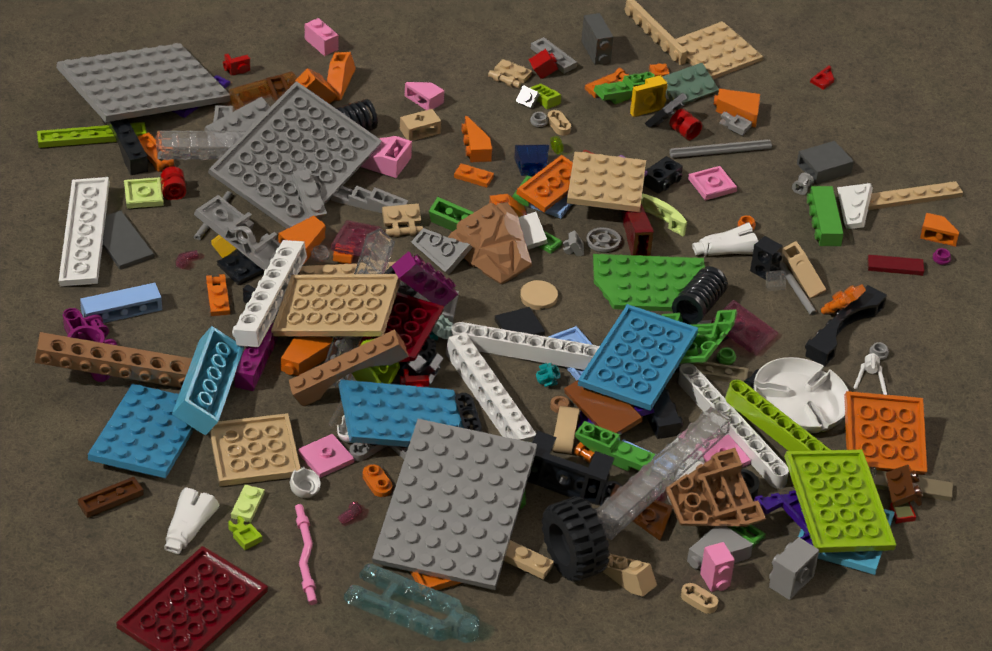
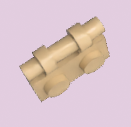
M502 59L494 67V71H489L488 76L493 78L494 81L506 83L509 87L520 88L521 83L524 84L532 75V70Z
M419 204L382 207L384 227L392 226V229H386V236L400 237V235L407 234L416 236L423 229V226H415V224L421 223ZM408 224V227L399 228L398 226Z

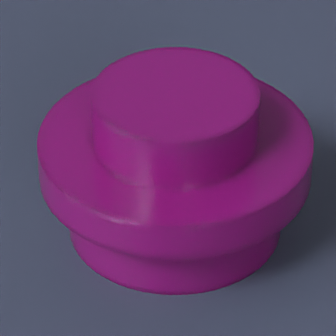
M939 248L933 253L932 258L936 263L941 265L950 263L951 255L947 249Z

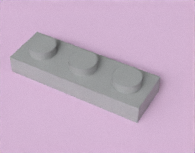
M544 37L531 43V49L537 54L545 48L549 54L553 53L558 60L556 62L558 70L562 73L577 68V61Z
M311 169L294 171L292 177L307 218L315 216L317 219L326 218L327 212Z

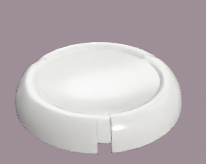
M779 358L766 363L755 376L754 390L810 434L832 429L845 418L844 394L848 391V388L832 370L829 369L827 373L822 371L824 366L817 362L803 358Z

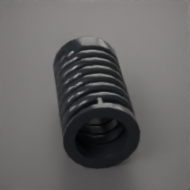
M363 99L361 102L357 101L336 108L367 131L374 130L378 126L377 114L369 99ZM367 107L370 109L373 119H371V115H370L369 110L367 109Z
M703 267L674 299L672 303L673 313H681L683 323L689 325L698 324L728 288L727 278L715 267Z

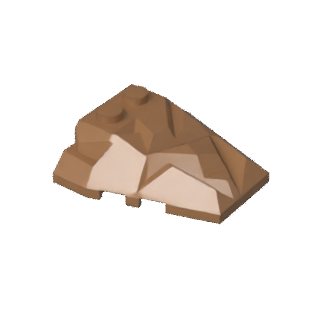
M508 203L487 204L459 221L457 229L448 236V238H453L473 246L464 259L469 262V265L472 267L476 266L482 270L483 274L499 284L506 283L532 267L518 215Z
M736 448L715 453L709 461L703 465L699 464L696 470L688 475L685 474L666 487L667 495L680 526H749L766 520L759 501L753 502L742 477L741 469L743 464Z

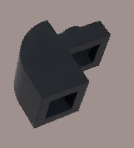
M437 353L426 361L418 354L415 361L403 362L397 373L403 376V370L408 369L409 376L428 375L430 385L441 368L439 364L443 357Z

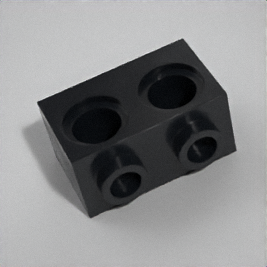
M666 156L645 170L647 175L644 176L643 185L657 194L663 190L666 191L672 184L678 183L682 179L683 165Z
M767 236L761 238L754 244L750 272L767 281L772 277L776 278L781 270L780 261L783 258V245Z

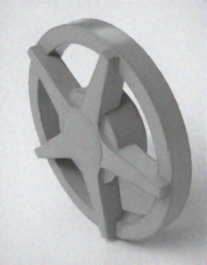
M595 228L587 234L586 241L593 250L611 252L620 246L621 237L613 229ZM598 232H605V233H600V234H598L597 236H596V235H593V234L598 233ZM608 233L614 235L617 239H612ZM590 237L596 239V243L592 244ZM611 243H616L612 247L609 246Z

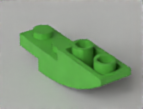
M651 72L625 75L622 82L595 85L594 92L602 100H611L614 104H618L632 98L633 87L645 84V79L656 76Z
M584 421L575 433V437L592 452L595 453L597 451L614 457L613 464L626 471H629L632 467L647 473L656 460V454L620 440L619 434Z

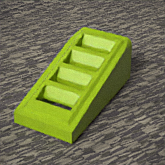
M541 83L530 87V89L540 93L537 101L546 109L561 104V94Z

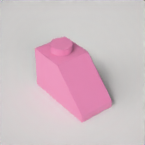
M427 82L405 83V97L425 110L435 109L444 103V90L435 84Z

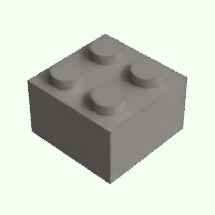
M799 537L793 543H788L785 550L781 554H777L772 561L773 569L769 576V579H771L769 587L790 600L814 577L819 549Z

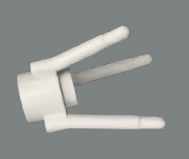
M874 353L868 354L865 357V363L861 364L854 388H858L864 371L870 374L878 372L883 394L887 395L880 358Z

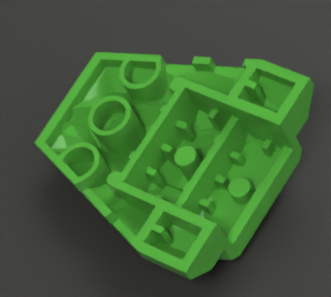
M737 310L717 311L714 323L693 324L692 326L698 327V334L679 365L705 363L734 326ZM681 313L662 314V316L683 322Z

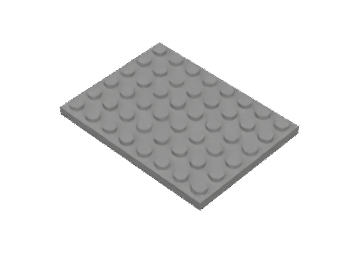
M180 43L57 62V69L105 122L228 102L231 98V95Z
M296 81L217 160L208 173L288 229L308 219L292 177L294 171L311 169L323 204L325 205L381 146L382 140Z
M417 419L372 557V563L495 590L533 464L537 444Z

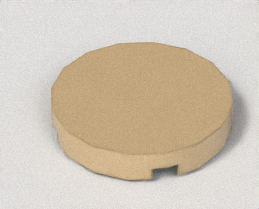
M534 280L523 285L520 297L523 304L535 310H541V308L549 309L556 304L558 291L549 282Z

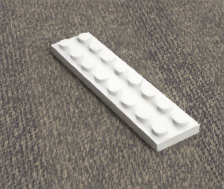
M109 177L72 180L59 274L60 286L98 284L110 185Z

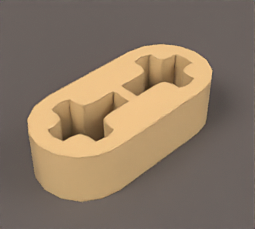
M558 110L548 112V123L558 135H568L571 132V124L563 113Z
M694 583L683 585L681 598L685 602L704 613L710 614L717 610L718 599L715 595Z

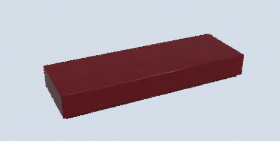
M868 254V271L924 275L923 259Z

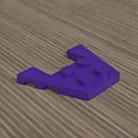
M795 490L790 491L789 494L780 495L779 493H774L770 497H763L762 495L755 497L754 502L759 501L765 515L782 507L806 533V535L800 538L813 546Z

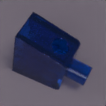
M549 144L515 145L514 159L521 176L533 177L547 166Z

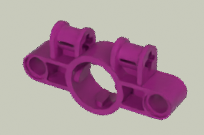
M68 308L63 312L64 329L68 334L67 337L118 346L114 339L105 340L109 334V329L103 324V319L100 315L96 314L83 318L80 311L76 308ZM90 372L92 378L97 382H104L110 378L109 375Z

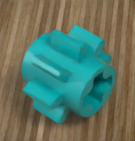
M552 363L539 365L540 371L536 372L537 381L545 387L557 385L556 379L560 378L559 368L556 365H552Z

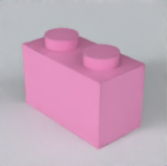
M318 18L305 24V40L320 53L326 56L338 50V34Z
M724 542L704 548L700 574L711 592L716 590L723 591L730 587L735 559Z

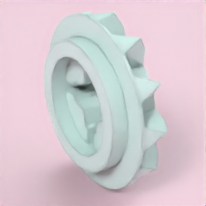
M441 314L432 332L443 339H448V337L452 336L451 328L453 323Z

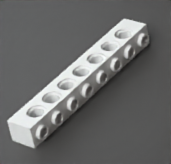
M283 240L277 248L276 254L270 260V264L265 269L262 279L259 280L256 290L253 291L249 303L246 304L244 312L240 315L238 323L233 327V337L236 339L237 346H260L280 308L291 275H298L307 258L304 241Z
M463 333L448 337L446 356L503 437L532 443L536 435L535 431L467 334Z

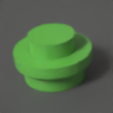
M728 347L722 348L717 353L718 362L724 365L733 364L736 361L734 350Z

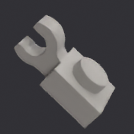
M724 112L721 115L724 119L719 122V124L728 126V129L742 136L752 125V121L739 115L733 117L728 112Z

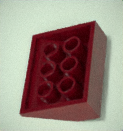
M397 292L384 334L395 329L404 341L409 357L399 362L416 360L440 318L444 306ZM363 336L360 345L365 340L376 339L380 336Z

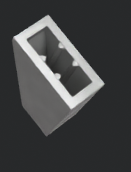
M715 526L689 548L687 562L694 569L701 571L704 548L724 542L735 559L734 563L751 557L753 544L727 526Z

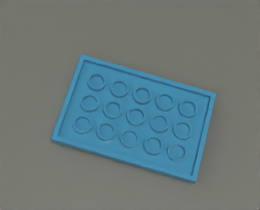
M627 304L578 379V386L651 411L697 336L698 327Z
M340 380L339 390L350 442L409 447L417 419L463 428L455 402L454 390Z
M132 384L89 451L88 460L166 478L194 431L193 427L172 415L179 394Z

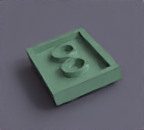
M703 63L662 77L667 81L668 88L666 89V94L670 101L684 93L687 96L682 102L684 105L719 91Z

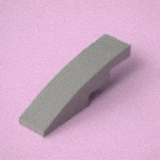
M342 186L331 198L334 202L382 213V207L407 205L408 203L406 199L375 187L371 192L359 186H356L354 190Z

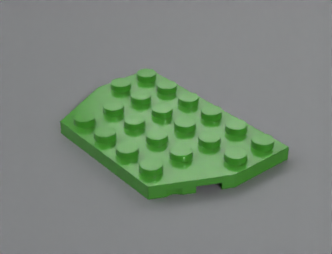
M593 254L594 284L596 287H599L613 309L624 310L628 304L648 311H672L674 299L697 272L705 267L704 258Z

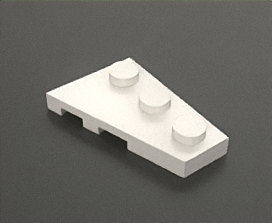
M871 183L837 187L846 228H863L873 190Z

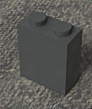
M600 13L584 15L581 42L594 65L611 63L612 33Z
M835 141L801 150L798 153L797 165L813 177L815 185L851 174L854 164L852 158Z

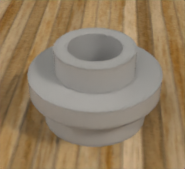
M535 112L530 122L533 126L544 127L548 123V118L543 112Z
M877 342L870 347L869 354L874 353L879 356L880 360L888 357L889 351L884 343Z

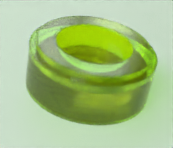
M558 135L551 137L550 145L555 154L562 153L564 147Z

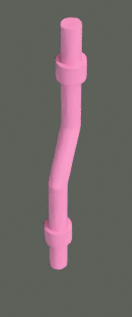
M298 504L295 506L296 522L301 530L304 542L299 561L303 578L302 587L303 591L307 594L309 605H315L317 603L315 595L316 586L314 580L311 579L308 567V560L313 546L309 531L310 523L305 515L303 505Z

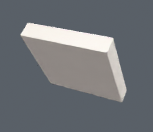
M536 212L518 217L527 249L548 243Z

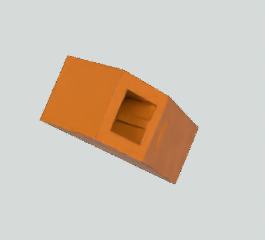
M335 52L330 61L327 83L338 95L333 101L342 99L356 70L351 52Z
M465 116V123L462 124V134H465L463 141L464 145H467L465 147L466 157L469 156L470 162H491L492 145L490 137L468 116Z

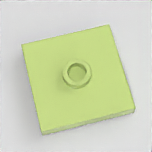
M160 177L124 180L127 209L164 206Z

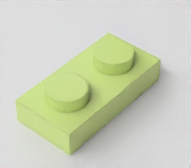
M244 485L231 512V518L237 519L238 516H241L244 521L251 523L264 496V489Z

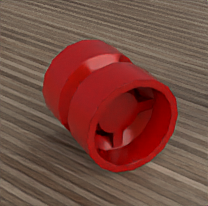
M685 109L677 110L669 122L670 127L687 140L697 137L703 127L702 122Z
M178 167L165 168L161 173L163 196L167 200L182 199L186 195L184 172Z

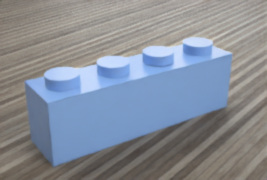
M156 283L80 299L83 317L97 314L102 317L103 323L162 310V299Z

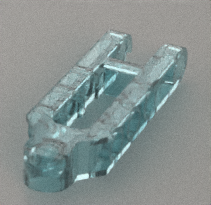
M366 564L360 571L359 577L375 585L376 588L383 590V594L379 595L357 585H351L344 594V599L348 604L439 642L454 638L468 643L476 640L479 635L478 618L464 611L459 599L373 564ZM392 595L397 597L400 595L414 601V604L419 603L433 609L434 612L438 611L446 614L448 617L447 619L440 620L390 598Z

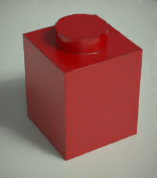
M546 48L528 59L540 79L547 77L558 69L556 65L558 60L553 53L549 54Z

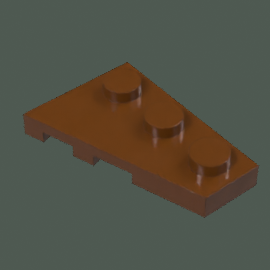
M615 484L608 502L609 505L659 541L673 508L668 504Z

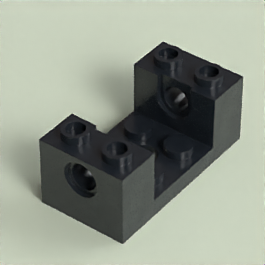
M537 431L532 442L537 444V450L527 482L569 497H581L591 504L599 505L610 476L614 457L595 451L589 467L582 466L551 455L557 437Z

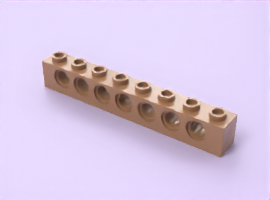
M40 332L34 363L182 388L192 358Z

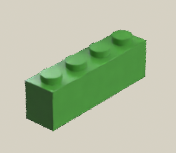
M811 186L810 193L807 194V204H810L809 214L813 216L812 228H816L814 233L815 240H818L819 246H841L843 229L833 186Z
M439 197L436 198L429 210L432 223L451 231L457 229L459 221L474 213Z

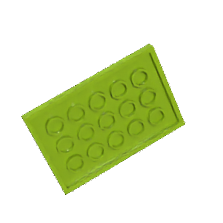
M863 450L786 451L784 458L813 546L819 549V553L887 551L895 549L896 542Z

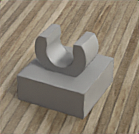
M576 231L570 232L569 239L563 242L565 246L563 248L566 254L574 252L576 256L584 255L583 241Z

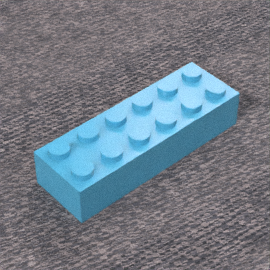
M211 326L198 342L172 415L206 436L219 421L244 346H237L236 341Z

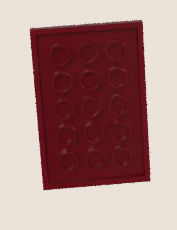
M202 546L116 622V627L151 651H204L268 592V586Z

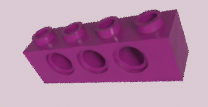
M408 251L392 265L401 281L432 303L446 306L458 295L455 290V283L450 278L446 279L441 271H435L433 266L429 262L425 263L418 254L415 256Z
M274 323L270 325L259 347L246 346L234 375L236 388L254 391L278 340V336H273L271 332Z

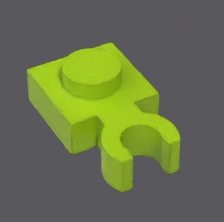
M241 516L237 517L238 524L228 521V528L233 532V538L244 550L262 542V535L251 523L245 526L244 519Z

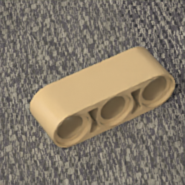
M560 406L554 436L557 438L552 452L572 454L579 419V408Z

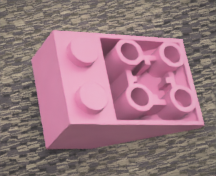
M397 136L379 138L382 140L381 146L361 167L397 178L411 159L412 141Z

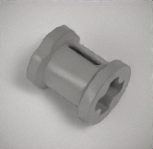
M806 172L801 173L798 181H795L792 185L793 191L801 195L806 194L808 187L813 185V177Z

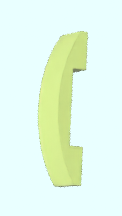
M642 193L641 204L644 211L668 222V229L684 236L687 225L685 218L666 202Z

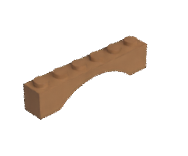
M394 329L290 379L289 384L292 395L301 406L311 404L321 399L331 385L352 372L372 366L392 365L409 357L405 343Z

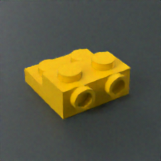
M661 75L645 79V84L633 87L630 114L633 117L656 112L664 107L668 84Z

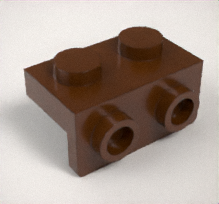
M907 464L886 472L891 500L895 507L913 500L918 506L922 505L921 497H923V493L917 482H920L916 470L912 471Z

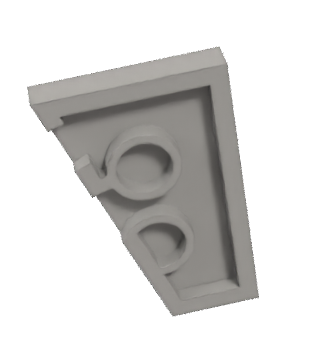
M424 228L411 241L412 244L447 274H450L473 248L468 243L442 236L439 233Z

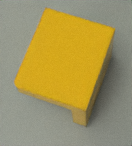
M220 235L211 240L212 246L222 258L237 249Z

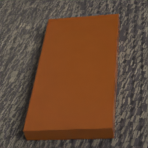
M578 380L564 388L565 394L596 426L621 435L642 422L641 415L629 403L578 386Z

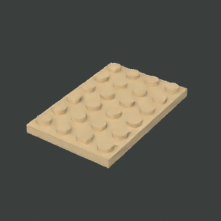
M396 274L291 275L271 332L273 336L384 335L401 280Z

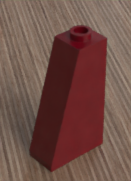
M642 204L640 205V212L622 210L621 216L631 255L651 256L654 231Z

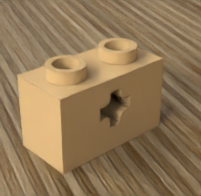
M433 109L400 117V130L407 140L414 141L441 134V120Z

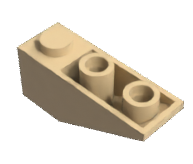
M797 241L784 247L782 250L783 262L808 297L811 299L825 292V286Z
M610 553L608 557L609 563L603 572L627 591L644 596L657 586L651 564Z

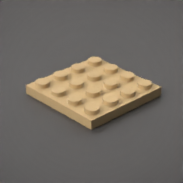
M723 21L675 39L687 50L686 61L692 66L703 63L712 79L763 61V56Z
M574 152L567 203L640 212L646 160Z
M288 413L219 421L209 431L219 486L291 478L294 470H300Z

